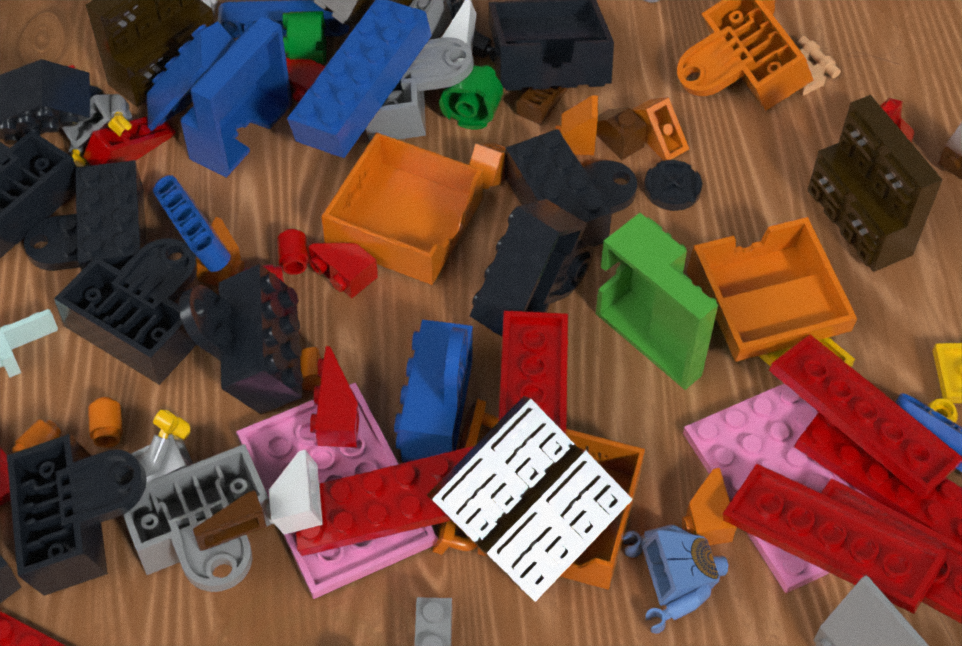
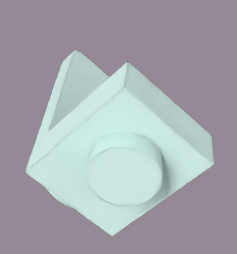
M50 309L34 313L25 319L0 328V368L5 367L9 378L21 373L12 349L58 330Z

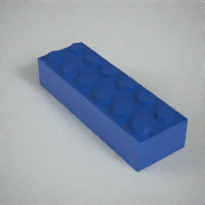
M375 0L288 116L287 120L295 141L345 158L431 38L432 34L426 11L389 0Z

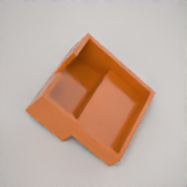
M808 217L769 226L761 241L754 242L746 248L736 247L734 236L693 246L687 274L692 280L693 285H698L708 297L716 299L718 308L715 320H717L735 362L793 347L809 334L817 340L851 332L857 321L851 304Z

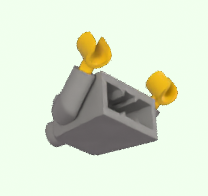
M120 94L94 95L90 99V118L78 122L77 126L62 127L70 140L69 153L73 157L76 167H84L87 162L80 156L83 155L84 147L88 145L93 131L110 127L120 137L125 129L129 130L132 127V124L129 122L132 120L129 104Z
M160 410L156 414L153 424L159 427L161 431L158 435L154 434L151 444L131 453L144 467L147 482L193 464L184 443L190 434V425L182 418H177L168 410ZM134 472L125 474L121 479V485L128 484L133 479Z

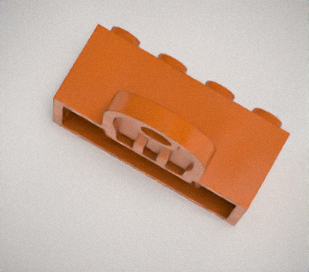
M721 0L701 13L710 35L689 48L682 55L677 66L678 78L683 88L690 94L710 96L742 78L765 111L814 81L805 56L762 0ZM700 73L697 80L687 81L690 74Z

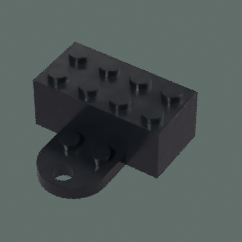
M43 59L0 75V139L4 140L5 144L14 145L31 130L41 135L58 132L59 128L65 126H77L78 122L90 118V99L94 95H104V92L100 88L90 85L89 72Z
M559 129L505 147V179L521 205L545 199L551 201L587 223L580 240L592 247L603 244L604 240L609 237L612 214L630 206L636 197L637 178L629 167L611 160L598 161L582 167ZM624 179L628 183L620 185L615 183L614 180Z
M32 130L10 148L0 142V258L24 239L34 224L48 218L76 194V165L73 157Z
M136 161L76 167L77 214L45 218L34 224L24 239V248L29 260L33 265L43 270L58 271L80 268L82 271L96 256L121 270L147 244L144 189ZM39 242H47V245L43 248H33Z
M547 199L517 206L511 212L508 218V229L496 245L497 254L494 261L485 270L483 286L472 300V305L474 306L469 316L503 337L504 311L546 313L551 303L566 298L577 288L592 262L593 247L580 240L587 223Z
M165 238L146 244L121 270L96 256L54 298L63 324L67 329L158 385L170 375L197 345L183 325L179 305L174 303L193 282L197 274L195 255L189 246L180 240ZM173 253L183 254L178 260L168 259Z
M258 264L219 282V295L203 285H197L182 293L179 300V311L183 325L191 339L199 347L221 361V389L260 415L303 397V374L300 366L302 350L299 344L300 322L297 311L299 299L292 287L286 285L274 273Z
M70 434L7 455L18 577L45 596L107 575L101 522L127 513L140 501L147 482L146 472L142 464L132 454L123 450H108L92 456ZM129 472H134L133 479L128 484L121 485L122 477Z

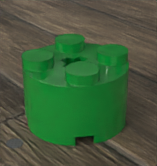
M303 11L283 13V27L286 29L287 37H283L286 58L311 59L325 66L327 61V39L324 28H326L324 12Z
M474 65L473 70L464 80L454 86L444 88L439 100L440 109L449 120L453 117L459 121L457 125L462 128L471 130L483 129L495 116L503 96V86L496 77V72L492 67Z

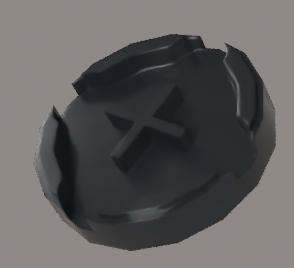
M665 160L657 163L656 167L650 168L647 171L644 190L647 198L654 205L661 209L678 211L693 206L699 200L703 183L701 175L697 170L695 172L691 169V165L678 160Z

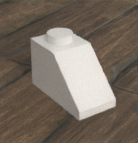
M306 450L299 451L269 489L270 503L266 505L267 517L270 523L275 524L283 534L323 525L318 466Z

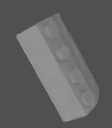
M867 575L860 579L824 621L813 640L816 646H929Z

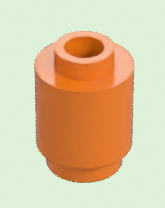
M109 397L96 399L95 402L88 406L90 438L93 440L94 445L98 447H113L120 442V437L123 435L121 405Z
M38 419L15 441L16 445L12 448V452L16 453L59 438L62 432L51 420L48 419L44 422Z

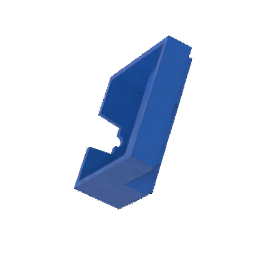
M261 16L256 23L253 22L229 47L227 53L221 59H218L191 87L194 106L181 118L190 160L227 178L250 152L249 147L235 139L238 136V131L236 130L241 127L246 128L249 123L271 129L292 106L281 24Z

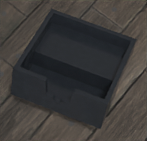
M596 0L491 1L488 3V22L494 41V65L497 77L505 91L522 90V87H533L534 90L550 89V86L577 88L578 85L603 87L605 84H612L614 40Z

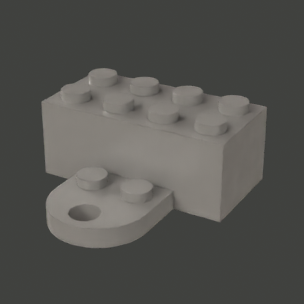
M452 37L428 40L366 127L369 141H371L376 132L397 140L426 136L424 91L454 86L471 73L474 60L469 45L460 39ZM457 58H465L462 62H453Z
M245 444L146 483V488L140 501L130 511L123 514L146 575L180 562L184 574L190 583L201 590L210 592L230 589L245 578L252 564V549L247 535L200 551L192 530L252 490H255L266 525H271L266 512V505L270 503L269 497ZM226 564L232 567L230 574L226 577L218 578L213 575V571L219 565Z

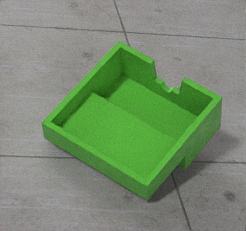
M639 213L603 242L601 268L606 271L618 262L621 264L616 269V274L598 289L595 314L680 387L686 390L703 374L718 304L716 299L708 297L702 292L701 287L693 285L692 280L683 274L687 254L686 247L672 239L671 234L662 231V227L651 218H646Z

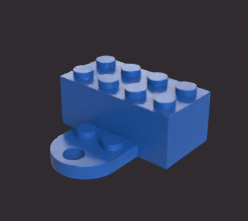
M422 319L420 331H414L412 339V350H415L414 357L408 358L406 377H409L408 385L402 386L400 404L403 405L402 413L396 414L394 432L397 433L396 449H401L402 462L406 463L457 450L473 363V326Z

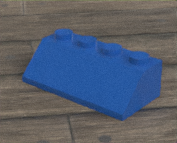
M219 21L209 27L203 24L192 34L194 40L186 42L178 50L181 55L175 56L165 65L167 71L161 72L152 80L154 86L147 93L148 128L151 131L185 110L193 102L191 87L218 59H221L227 53L229 47L235 42Z

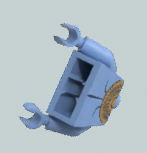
M666 525L645 531L642 536L635 531H628L623 536L624 544L636 543L624 548L626 556L637 557L643 549L660 606L666 605L667 607L663 611L659 608H651L647 611L645 621L650 620L652 617H659L662 620L661 623L650 628L652 633L662 632L668 619L672 618L675 621L700 607L711 596V589L719 582L720 576H725L728 572L726 557L722 555L713 556L708 540L704 536L692 535L676 525Z

